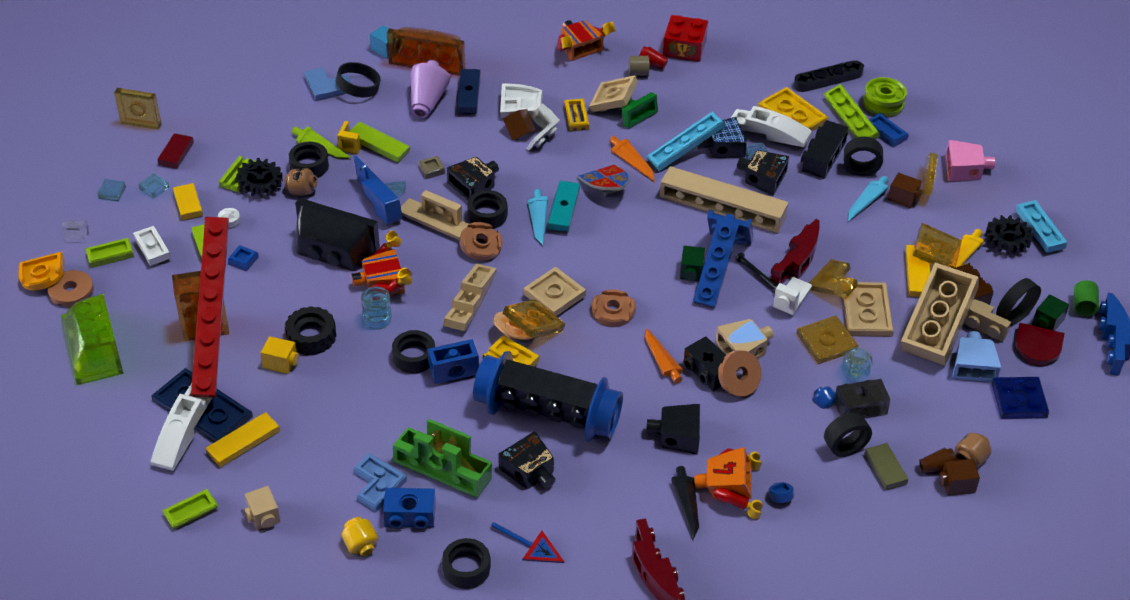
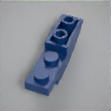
M1108 292L1106 300L1101 301L1099 314H1103L1099 321V330H1102V340H1108L1107 347L1111 348L1107 355V364H1110V374L1119 376L1124 361H1129L1130 319L1120 301L1113 293Z

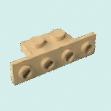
M427 190L421 194V203L408 198L401 206L402 216L460 240L462 230L469 225V223L462 221V205Z

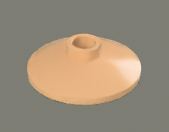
M498 312L493 318L494 325L510 339L528 340L536 335L535 325L519 314Z

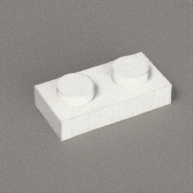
M154 226L133 233L135 241L150 266L171 258L170 252Z

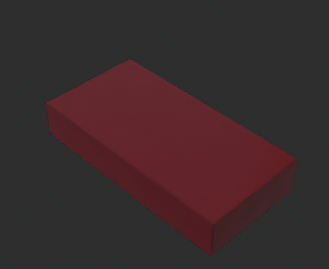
M174 133L158 157V165L178 168L194 143L193 137Z

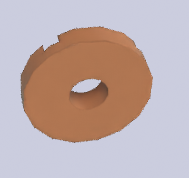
M473 222L462 230L459 243L467 256L474 260L489 261L500 253L503 240L499 231L497 230L496 232L490 224ZM476 239H483L486 243L481 244Z
M78 270L64 271L62 278L54 285L48 287L51 301L56 305L62 304L63 307H74L86 302L89 299V295L94 291L91 277L87 273ZM75 287V289L67 291L68 288Z
M612 289L602 291V294L596 295L593 298L591 311L595 320L602 325L619 327L628 324L633 319L636 306L634 299H631L626 292ZM617 306L618 309H610L608 307Z
M734 350L726 354L723 363H720L718 369L721 387L733 396H747L753 393L761 380V367L758 359L752 353L744 350ZM739 367L743 371L741 379H738L736 375Z

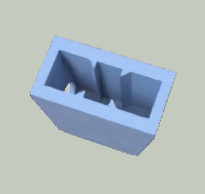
M976 331L969 332L967 337L960 338L952 378L997 383L1001 364L994 342L991 339H981V334Z

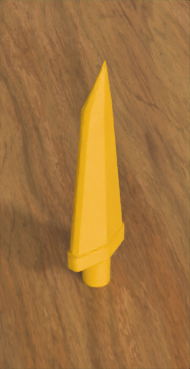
M975 229L972 235H964L962 237V241L948 267L956 268L963 265L984 243V240L980 238L983 234L980 229Z

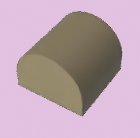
M629 56V76H649V56Z

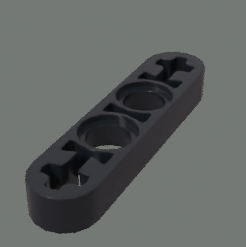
M852 60L799 73L794 78V88L800 92H807L861 78L863 76L864 64L860 61Z

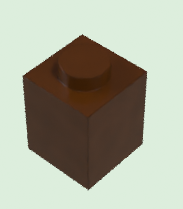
M898 172L890 185L888 200L912 208L915 201L919 202L923 190L920 189L922 181Z
M974 460L946 461L942 472L939 473L940 485L944 486L947 496L976 493L980 477Z

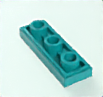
M559 181L548 221V229L569 232L580 191V183Z

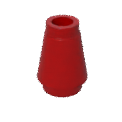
M644 46L639 56H649V66L664 69L668 62V58L650 46Z

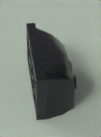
M302 198L296 201L297 223L295 239L297 254L347 270L357 271L362 269V260L370 257L380 248L378 221Z

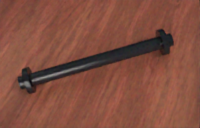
M738 253L735 261L738 263L742 262L771 286L775 293L778 285L744 258V253Z

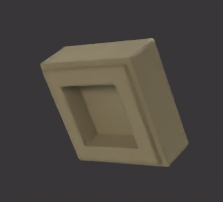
M438 156L418 161L419 168L426 179L445 174V168Z

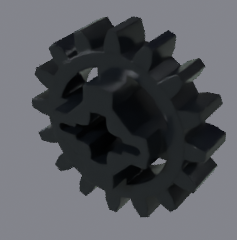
M257 158L255 162L249 159V164L242 163V168L237 169L238 174H236L239 189L243 188V193L251 192V196L259 194V197H262L264 193L270 196L271 191L277 192V187L282 186L283 174L280 166L275 167L276 162L268 163V159L260 161V158Z
M1000 215V219L994 217L992 222H988L985 232L986 242H992L991 248L998 247V252L1005 250L1008 255L1010 251L1017 255L1019 250L1025 252L1026 248H1030L1034 234L1031 233L1032 227H1027V222L1021 223L1019 217L1014 220L1011 215L1008 218Z

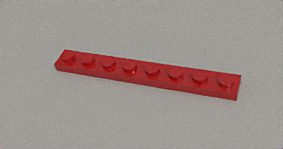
M205 217L191 387L192 397L216 398L229 218Z

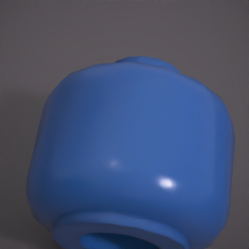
M829 386L817 388L812 398L813 402L822 409H828L838 400L837 394Z

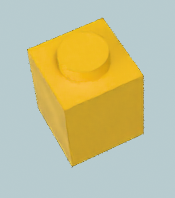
M269 336L260 352L263 368L289 374L292 366L297 364L299 358L295 342Z

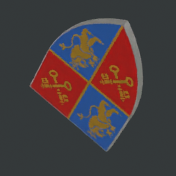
M615 164L578 175L579 180L592 188L600 189L604 196L623 190L629 183L628 173Z

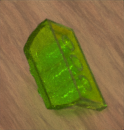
M104 294L76 302L61 317L77 385L124 374Z

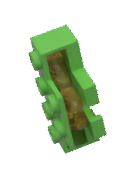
M431 419L427 420V434L408 427L393 444V462L474 497H478L492 479V462L471 454V436Z

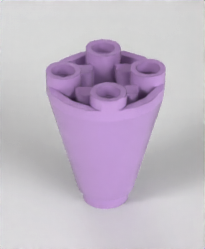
M429 60L427 63H419L412 67V113L419 118H426L431 113L451 79V75L440 67L436 61Z

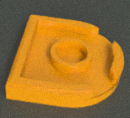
M57 252L20 262L18 278L21 285L25 289L32 291L42 290L54 285L64 274L65 257L62 252Z

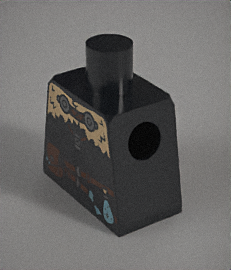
M758 150L754 153L751 160L740 157L737 169L746 171V184L774 196L787 173L789 156Z
M473 157L447 167V183L466 200H469L474 193L491 190L495 186L494 174L499 171V167L495 161L485 164L478 157Z
M535 431L498 453L499 469L524 488H531L535 484L540 483L547 489L555 483L556 478L552 475L554 472L553 455Z

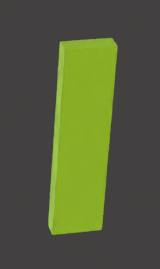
M841 84L824 93L826 100L856 138L866 136L877 139L880 137L877 129Z

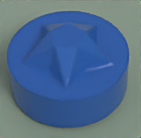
M784 482L773 484L769 488L770 500L776 503L791 501L794 498L793 486Z

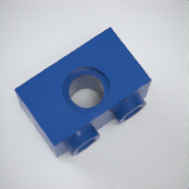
M473 339L428 349L429 369L434 384L477 374L479 355Z
M385 488L383 507L385 527H434L436 510L435 489Z

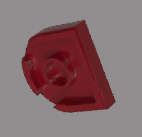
M1019 322L1015 350L1024 357L1026 362L1037 366H1045L1047 363L1057 361L1060 357L1065 333Z

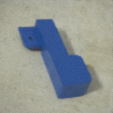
M353 156L358 182L363 186L365 196L373 203L376 214L386 225L401 220L402 211L399 198L357 156Z

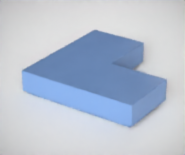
M323 67L304 72L305 79L316 101L346 94L337 86L336 77L328 79ZM342 75L346 81L351 83L348 75Z
M370 453L354 467V474L369 482L356 495L357 501L374 512H377L384 505L385 488H400L407 481V475Z

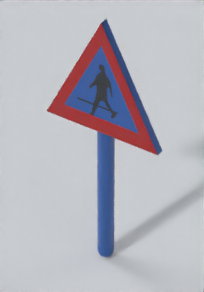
M495 522L491 524L493 528L530 547L522 560L564 563V560L542 530L532 543Z

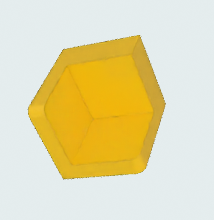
M344 121L337 135L338 148L343 152L359 154L362 147L360 136L358 133L349 132V121Z

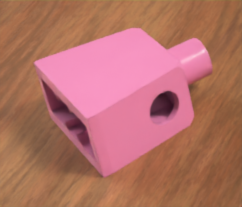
M949 140L945 154L948 181L980 180L984 169L995 168V157L984 156L981 145Z

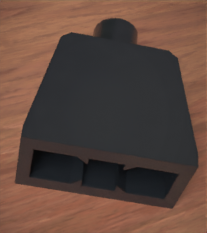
M700 404L664 406L661 411V420L647 419L646 433L660 434V446L662 448L698 454Z

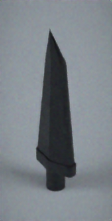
M679 466L676 468L677 476L672 477L671 481L694 540L699 529L694 477L687 476L684 466Z

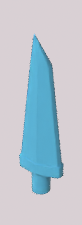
M882 176L878 181H871L849 210L848 221L889 189L888 185H886L889 182L888 177Z
M535 189L533 191L534 198L529 199L527 203L534 236L543 245L548 197L542 196L540 189Z

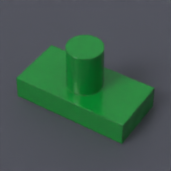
M651 92L636 101L630 98L627 106L622 108L623 125L630 128L657 113V95Z

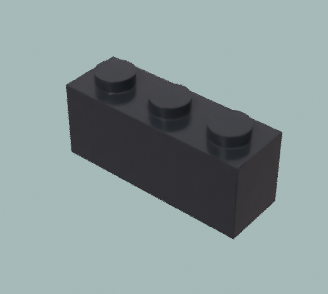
M826 120L822 127L819 126L815 139L812 138L810 140L808 151L804 150L802 154V171L825 179L847 142L849 127Z

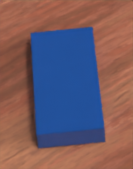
M879 113L869 119L879 132L880 138L892 147L908 139L909 134L882 114Z

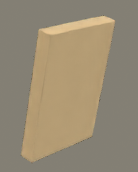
M842 282L841 289L847 335L892 337L894 331L886 283Z

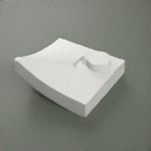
M502 84L501 118H505L523 109H527L530 116H532L542 104L543 91L527 85Z

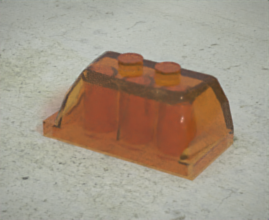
M402 27L397 30L389 28L387 31L389 64L412 68L413 65L433 60L438 62L439 66L449 74L460 76L461 69H466L465 43L457 35L413 27Z

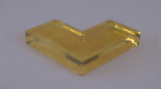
M929 153L926 156L922 193L925 196L932 195L938 159L937 153Z
M833 259L809 282L812 285V291L847 298L858 286L857 279L844 277L851 269L850 263Z

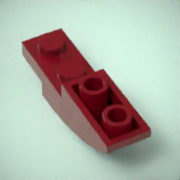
M815 219L810 225L807 224L798 236H794L790 240V251L780 263H776L772 267L771 280L777 285L779 283L783 284L789 277L799 279L810 266L817 247L820 221L818 219Z
M646 518L636 520L635 535L637 541L633 542L632 559L641 579L657 600H685L683 588H678L677 585L678 573L676 567L671 566L669 557L662 558L660 549L655 548L654 529L652 527L649 528Z

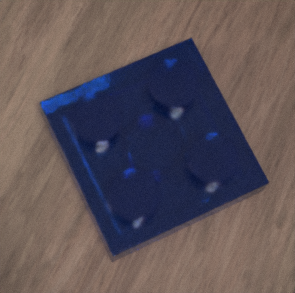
M1039 377L993 378L991 384L1001 419L1048 418L1049 409Z

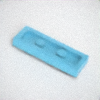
M1036 200L1017 204L1016 212L1024 222H1027V227H1032L1031 232L1046 253L1066 248L1067 241Z

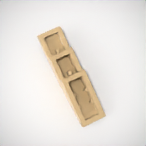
M477 263L461 282V289L452 301L451 310L444 317L443 326L461 331L466 330L481 306L494 279L497 268Z

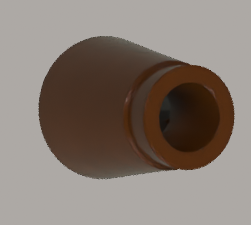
M944 447L919 459V465L922 473L941 472L946 461L957 460L953 449H946Z

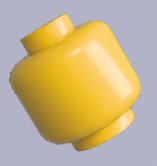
M355 517L346 522L341 533L351 554H361V556H366L375 550L374 546L379 539L371 521L361 517Z

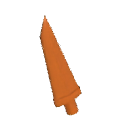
M612 136L609 140L614 145L611 152L655 182L653 170L630 144V141L627 138L620 141L616 136Z
M646 328L645 340L663 376H670L675 384L680 383L683 379L680 375L683 373L682 367L678 365L656 337Z

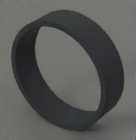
M358 62L342 64L338 68L336 84L343 92L360 98L374 96L378 92L381 77L375 69ZM342 74H361L372 80L375 85L369 87L357 86L346 81Z
M1029 278L1018 281L1000 301L996 315L1010 321V326L1017 324L1036 305L1041 294V287ZM1026 293L1019 305L1012 310L1016 302Z

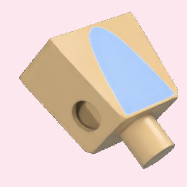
M747 319L718 326L716 343L725 354L734 350H744L760 359L766 354L768 340L774 337V333L770 326L759 329L753 320Z

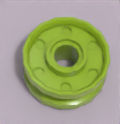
M887 77L874 78L868 81L865 86L863 105L866 110L874 115L880 113L885 117L896 116L904 109L907 90L901 82Z

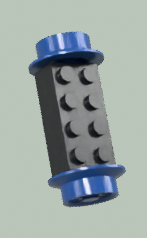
M505 351L500 358L489 355L483 358L474 381L473 399L487 404V410L490 415H495L502 404L511 410H524L532 416L542 415L554 422L560 423L563 421L570 423L579 429L585 427V441L591 442L596 435L611 438L614 434L621 414L623 392L610 389L606 377H603L597 385L596 383L513 361L512 353Z

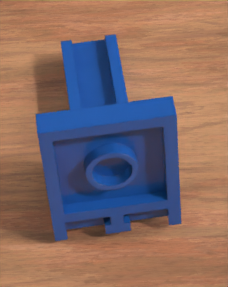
M709 209L707 220L710 235H713L694 297V303L715 308L734 244H752L754 236L751 219H747V221L735 219V215L726 213V216L715 214L714 210Z

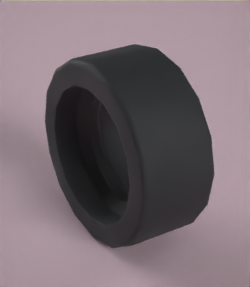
M866 136L857 137L846 144L844 149V166L849 172L854 175L869 176L881 169L883 164V147L877 140ZM858 151H868L876 157L873 160L861 162L856 161L851 156Z
M310 141L297 144L288 154L290 170L309 168L316 177H320L327 172L329 167L327 149L317 142ZM305 157H316L319 159L317 162L310 164L298 162Z
M492 190L474 193L467 203L469 221L471 223H488L493 228L501 226L508 216L506 198L501 193ZM487 205L499 208L498 211L488 214L481 213L476 209Z
M408 330L401 333L392 343L394 364L398 369L407 373H421L428 370V349L435 347V341L429 334L419 330ZM410 346H420L427 350L424 355L411 358L401 354L402 350Z
M850 412L833 420L826 428L823 437L834 455L846 457L859 452L868 444L872 437V429L861 414Z
M471 538L458 539L450 543L444 550L442 557L444 577L450 584L458 588L468 589L482 584L488 578L491 569V557L488 548L482 542ZM466 554L474 555L482 562L479 568L470 572L458 571L452 567L451 563L458 556Z

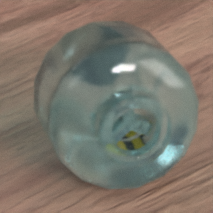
M862 348L849 349L845 353L841 364L843 375L848 380L854 382L865 380L869 376L873 365L871 354Z

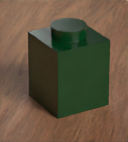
M683 245L680 279L700 280L705 248Z
M1049 294L1036 309L1032 325L1055 331L1065 320L1069 304Z

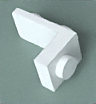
M543 103L531 116L543 130L527 146L529 151L534 146L536 148L540 147L545 141V136L551 137L556 132L557 128L555 126L560 121Z
M792 277L787 285L779 283L775 290L773 307L794 315L810 292L812 285L795 277Z

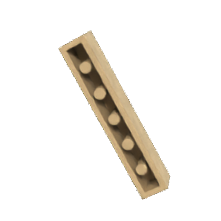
M671 166L661 180L660 186L661 198L709 212V209L714 210L715 214L726 216V213L735 215V219L744 221L751 219L753 226L779 233L787 217L789 203L787 201Z

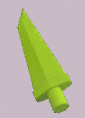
M297 126L292 129V133L298 136L296 142L299 144L310 141L317 142L327 149V153L330 156L338 159L351 158L308 126L304 130Z

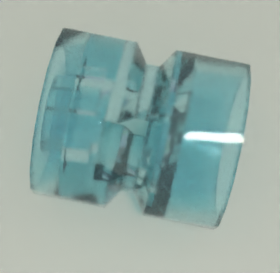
M371 287L361 295L363 322L368 328L382 329L387 327L392 321L391 299L386 289Z

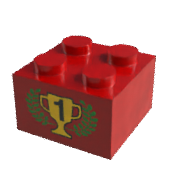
M671 15L664 35L663 56L700 62L707 40L709 20Z

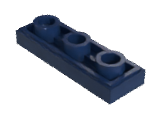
M461 69L457 102L458 113H477L480 69Z

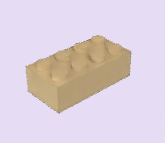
M935 262L902 337V351L946 366L979 288L978 276Z

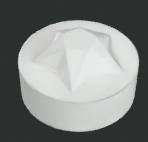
M234 208L223 209L218 214V217L229 218V228H233L240 223L239 211Z

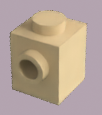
M269 486L245 494L247 508L244 509L245 515L249 523H254L257 531L280 523L278 506Z

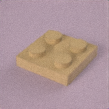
M636 76L601 82L589 105L591 111L603 112L608 109L627 106L638 83Z
M555 266L524 287L523 294L554 318L585 297L586 289Z

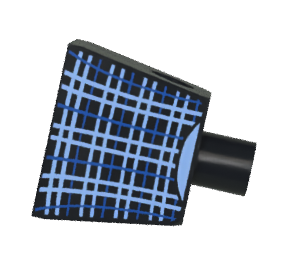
M732 117L723 120L724 128L697 145L698 149L709 148L713 158H740L746 155L747 141L737 118Z

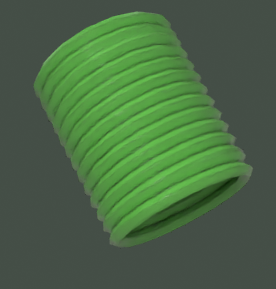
M1088 280L1078 282L1074 286V311L1081 316L1096 314L1099 310L1098 285Z

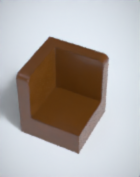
M527 109L518 110L503 118L512 140L536 131Z

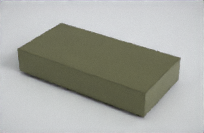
M888 443L865 449L864 454L885 490L908 484L909 479Z

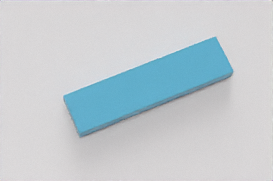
M709 113L647 155L648 161L658 171H661L724 128V121L715 113Z

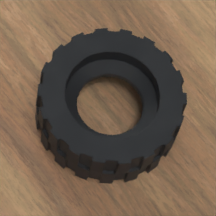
M313 306L303 307L289 315L288 320L285 322L286 339L295 342L296 352L299 354L317 355V353L325 352L335 343L337 335L335 319L326 309ZM309 325H317L322 328V332L315 336H303L300 334V329Z

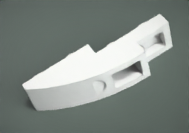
M753 106L751 111L736 109L732 117L737 118L742 130L766 134L768 141L805 147L812 135V131L801 123L765 108Z
M192 383L184 395L179 394L167 416L152 455L151 465L174 471L195 436L194 428L212 398L192 397Z

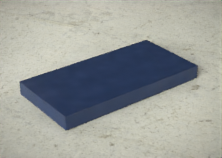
M184 368L151 395L152 401L170 412L179 394L184 395L191 385L193 372ZM217 389L216 398L211 399L194 429L212 442H216L246 424L253 417L252 411Z

